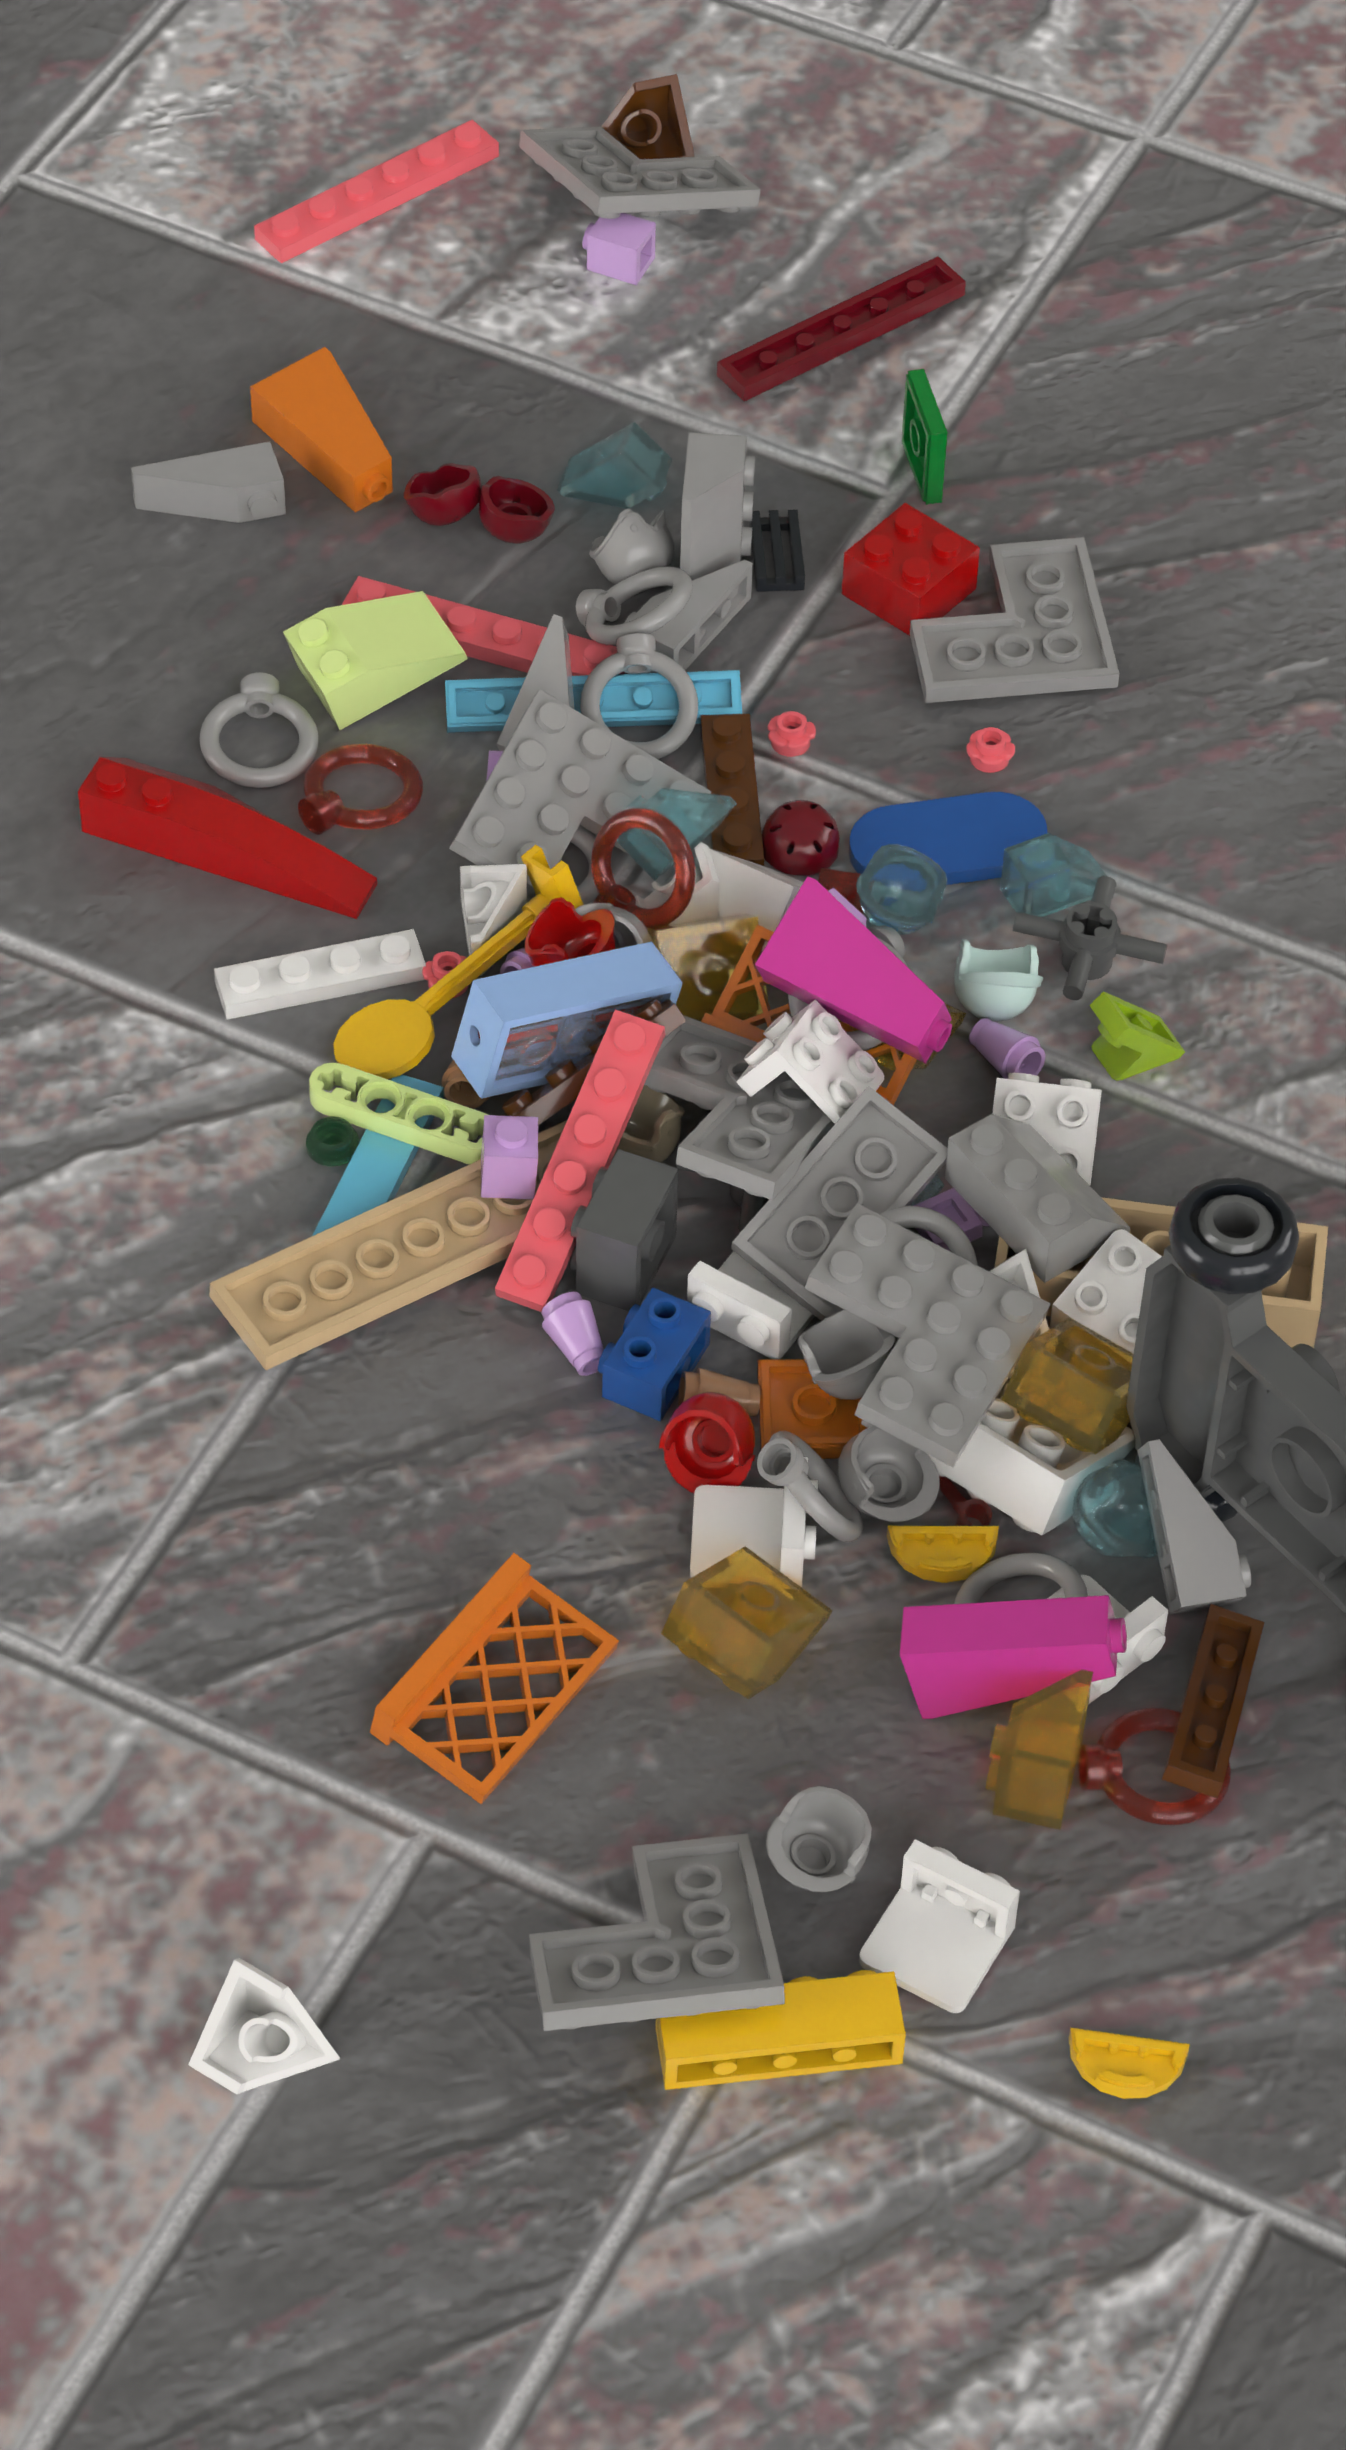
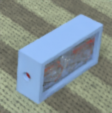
M652 941L475 979L472 982L451 1057L481 1099L548 1083L545 1075L554 1067L568 1059H571L575 1064L591 1053L588 1045L606 1032L615 1009L632 1015L641 1006L655 998L658 999L660 1004L666 999H670L676 1004L683 982Z

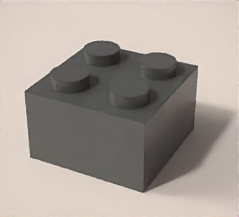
M618 1149L610 1166L599 1169L592 1187V1199L587 1207L581 1205L578 1208L571 1226V1236L576 1237V1247L570 1265L571 1270L576 1271V1292L582 1296L629 1311L634 1304L641 1305L676 1237L678 1168Z

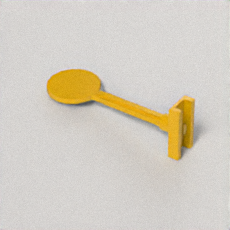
M536 844L524 853L521 859L523 864H527V874L536 896L522 906L523 912L415 1001L387 999L370 1004L351 1015L338 1030L333 1043L337 1063L385 1079L398 1077L417 1066L429 1053L435 1038L431 1015L524 940L538 914L549 905L552 899L562 897L566 901L571 902L575 909L584 905L568 864L561 860L550 869L543 849Z

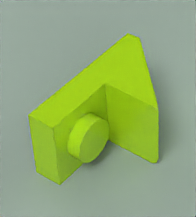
M1104 991L1089 1005L1101 1022L1098 1025L1101 1035L1093 1042L1091 1048L1113 1080H1123L1179 1059L1185 1053L1160 1016Z

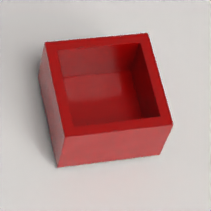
M904 503L844 552L842 595L910 636L911 620L943 618L976 590L980 547L909 504Z

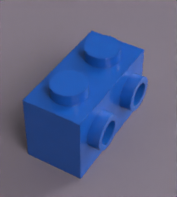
M652 1288L641 1306L634 1304L631 1307L623 1325V1334L616 1344L610 1342L600 1357L598 1372L603 1374L602 1397L661 1422L678 1395L682 1372H692L710 1345L711 1311Z

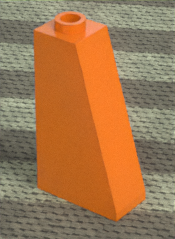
M326 347L250 386L252 422L355 513L374 502L382 500L393 492L392 457L331 351Z

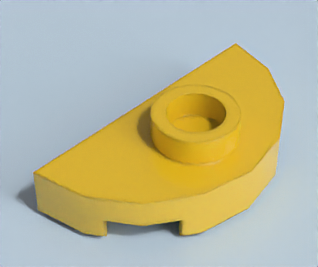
M887 1525L886 1537L892 1556L904 1570L923 1580L948 1583L966 1580L973 1572L990 1562L995 1555L999 1526Z
M1071 2027L1069 2033L1071 2059L1082 2078L1100 2092L1122 2099L1147 2098L1168 2089L1182 2074L1190 2044Z

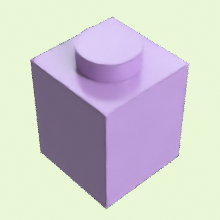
M620 213V216L614 219L599 217L595 224L590 223L586 228L582 243L583 249L587 250V270L637 285L655 259L656 223L626 213Z
M484 1115L481 1150V1197L534 1199L538 1166V1117Z

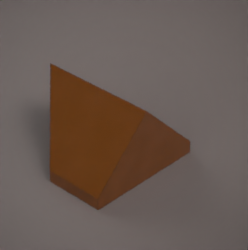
M677 74L633 83L601 126L639 159L695 157Z

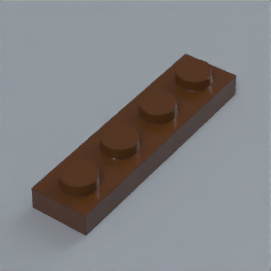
M750 714L701 715L700 732L705 787L711 791L707 799L711 849L764 866Z
M655 998L632 1014L633 1016L665 1026V1036L687 1021L676 1004L670 999H666L660 1004L658 999ZM605 1033L598 1036L588 1045L591 1053L574 1064L571 1059H568L550 1070L545 1075L548 1083L532 1094H530L528 1089H525L506 1101L501 1107L505 1112L501 1116L538 1117L539 1125L578 1097Z
M1210 1604L1203 1623L1162 1780L1214 1798L1218 1797L1224 1783L1265 1622Z

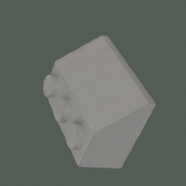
M692 432L688 434L682 494L680 569L690 576L691 581L741 561V556H751L752 527H743V521H752L754 492H745V485L754 486L755 456H746L747 436Z
M990 1114L949 1137L945 1180L1016 1254L1024 1249L1027 1250L1032 1271L1044 1283L1094 1255L1114 1231L1122 1229L1130 1233V1226L1030 1124Z

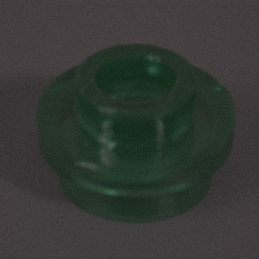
M335 1116L318 1120L306 1138V1149L310 1158L318 1164L331 1167L348 1163L359 1144L358 1134L351 1124L345 1119Z

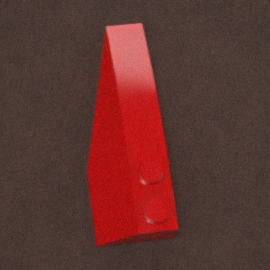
M99 757L78 789L82 832L354 919L359 917L377 886V877L334 851L279 823L210 784L127 758Z

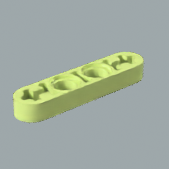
M325 1063L318 1066L310 1075L309 1097L311 1105L315 1110L324 1115L465 1164H472L481 1159L482 1138L477 1143L470 1142L469 1140L474 1141L479 1135L483 1136L484 1115H488L486 1113L340 1063ZM331 1089H333L332 1093L324 1091V1090L330 1091ZM382 1098L393 1102L395 1107L388 1112L378 1113L370 1110L367 1105L375 1099ZM432 1115L440 1118L444 1123L436 1129L428 1130L417 1126L415 1122L422 1116ZM453 1126H458L459 1129L454 1128V1135L452 1136Z

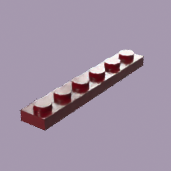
M937 256L718 361L717 376L745 402L964 296L966 281Z

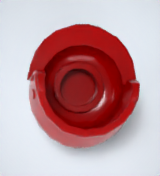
M562 897L552 899L531 925L525 940V952L529 955L531 963L535 967L614 950L615 917L607 909H597L581 916L576 912L571 902L566 901Z
M701 1393L682 1402L673 1412L660 1437L659 1448L664 1449V1459L670 1474L678 1484L693 1494L696 1488L701 1485L740 1486L750 1471L752 1461L755 1460V1455L753 1454L755 1431L748 1412L738 1401L721 1393Z

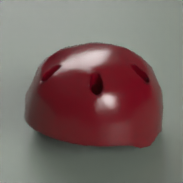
M454 463L443 464L435 471L419 472L412 476L404 490V499L413 514L421 521L435 526L449 525L461 520L476 507L480 500L482 483L479 473L474 466Z
M495 476L482 485L478 511L482 524L494 537L504 542L521 544L532 541L544 533L550 524L555 506L552 499L535 485L519 479Z
M808 800L789 801L780 805L767 818L762 830L764 858L777 870L796 876L813 875L829 868L838 858L840 841L838 827L835 819L821 805ZM818 845L821 852H817L815 846ZM789 847L794 849L791 854L787 853Z

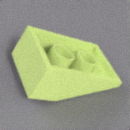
M423 591L325 608L283 631L298 668L339 730L346 728L468 659L465 651Z

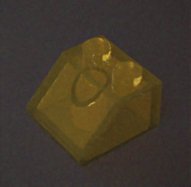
M742 914L647 927L652 942L683 982L676 1003L682 1015L701 1022L705 1013L712 1014L757 924L759 925L757 916ZM761 949V951H760V953H759V955H758V957H757V959H756V962H757L758 958L760 957V955H761V953H762V949ZM749 972L745 982L752 980L751 972ZM764 985L763 987L768 1000L767 986ZM756 989L738 995L728 1014L741 1020L762 1014L763 1011Z
M1069 1317L1025 1345L1002 1401L1016 1408L1018 1415L1024 1420L1037 1425H1045L1063 1435L1064 1441L1069 1446L1079 1451L1092 1452L1096 1455L1115 1442L1130 1422L1126 1402L1134 1354Z
M745 1546L684 1582L661 1634L678 1646L685 1656L698 1661L719 1677L729 1689L750 1699L779 1681L828 1621L833 1610Z
M1080 1670L1014 1703L1008 1725H996L989 1756L992 1760L986 1782V1790L995 1792L993 1815L1061 1830L1084 1738L1093 1672Z

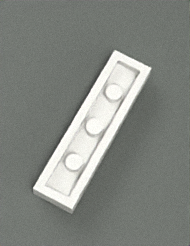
M410 929L214 968V976L225 1017L228 1020L425 980L422 969L426 966L415 931Z

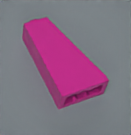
M807 876L755 963L764 982L807 1004L816 1000L828 1013L837 1019L926 1064L933 1050L939 1052L951 1034L952 1024L950 1021L952 1018L944 1001L817 880Z
M1109 1595L903 1607L900 1657L922 1719L938 1718L1115 1677L1117 1653H1125L1127 1649L1124 1618H1115Z

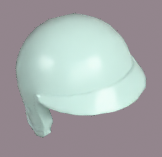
M962 939L959 945V955L956 959L954 987L963 1007L974 1016L981 1019L989 1018L993 1022L1009 1020L1023 1013L1033 1001L1037 987L1041 986V982L1044 979L1038 975L1039 957L1036 946L1028 944L1025 947L1013 949L984 950L970 946V942L967 939Z

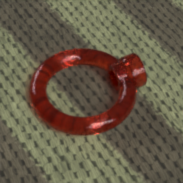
M375 744L340 746L321 755L307 770L304 779L305 797L298 803V812L307 829L316 835H321L330 830L335 824L358 830L388 827L402 821L417 808L423 794L422 777L412 761L391 748ZM367 763L385 767L396 773L402 780L403 792L396 801L387 806L377 809L360 810L345 807L341 798L333 790L324 791V781L331 772L340 767L350 764Z
M647 808L622 810L610 817L602 825L592 848V876L599 893L592 903H611L614 907L625 909L636 915L645 924L647 929L660 928L675 921L688 907L694 893L696 881L693 853L680 829L666 816ZM642 828L656 834L666 844L674 861L676 877L673 891L667 901L656 908L648 909L635 905L636 899L632 892L626 887L616 884L613 877L611 856L614 845L618 838L630 829Z
M1145 1708L1128 1712L1115 1719L1103 1731L1097 1744H1082L1079 1751L1078 1772L1083 1791L1103 1789L1108 1798L1127 1814L1148 1823L1172 1826L1198 1821L1209 1815L1219 1806L1226 1796L1230 1785V1761L1224 1783L1217 1798L1198 1793L1187 1800L1170 1803L1155 1801L1140 1795L1122 1778V1756L1119 1749L1128 1738L1141 1732L1165 1731L1174 1734L1180 1713L1179 1711L1165 1708Z

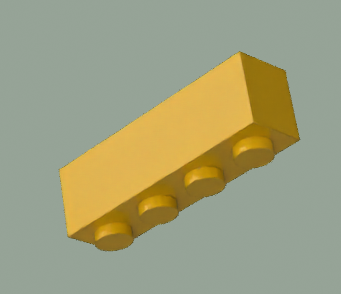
M860 1970L846 1977L827 1979L803 1976L784 1983L785 2004L763 2006L755 2009L701 2013L694 2016L684 2015L657 2018L655 2027L665 2090L903 2064L906 2032L895 1972L876 1973L871 1970Z

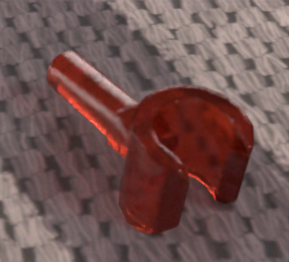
M939 1476V1489L952 1504L954 1511L958 1515L955 1526H972L971 1522L967 1519L969 1517L979 1520L982 1526H990L992 1510L986 1502L974 1498L967 1500L949 1478Z

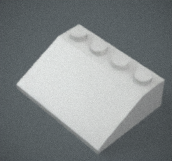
M1037 1373L1032 1386L1010 1378L1007 1379L954 1467L929 1454L928 1456L935 1464L939 1476H946L967 1489L968 1494L973 1499L984 1504H991L1011 1516L1014 1523L1020 1528L1042 1536L1067 1521L1135 1447L1136 1441L1133 1430ZM864 1420L861 1422L867 1428L872 1426V1424Z

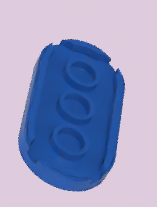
M984 792L888 805L869 811L854 824L850 833L849 858L854 870L867 880L869 876L879 881V887L895 891L1009 877L1027 871L1035 865V859L1040 854L1042 856L1046 848L1047 824L1043 814L1034 804L1020 796L1005 792Z

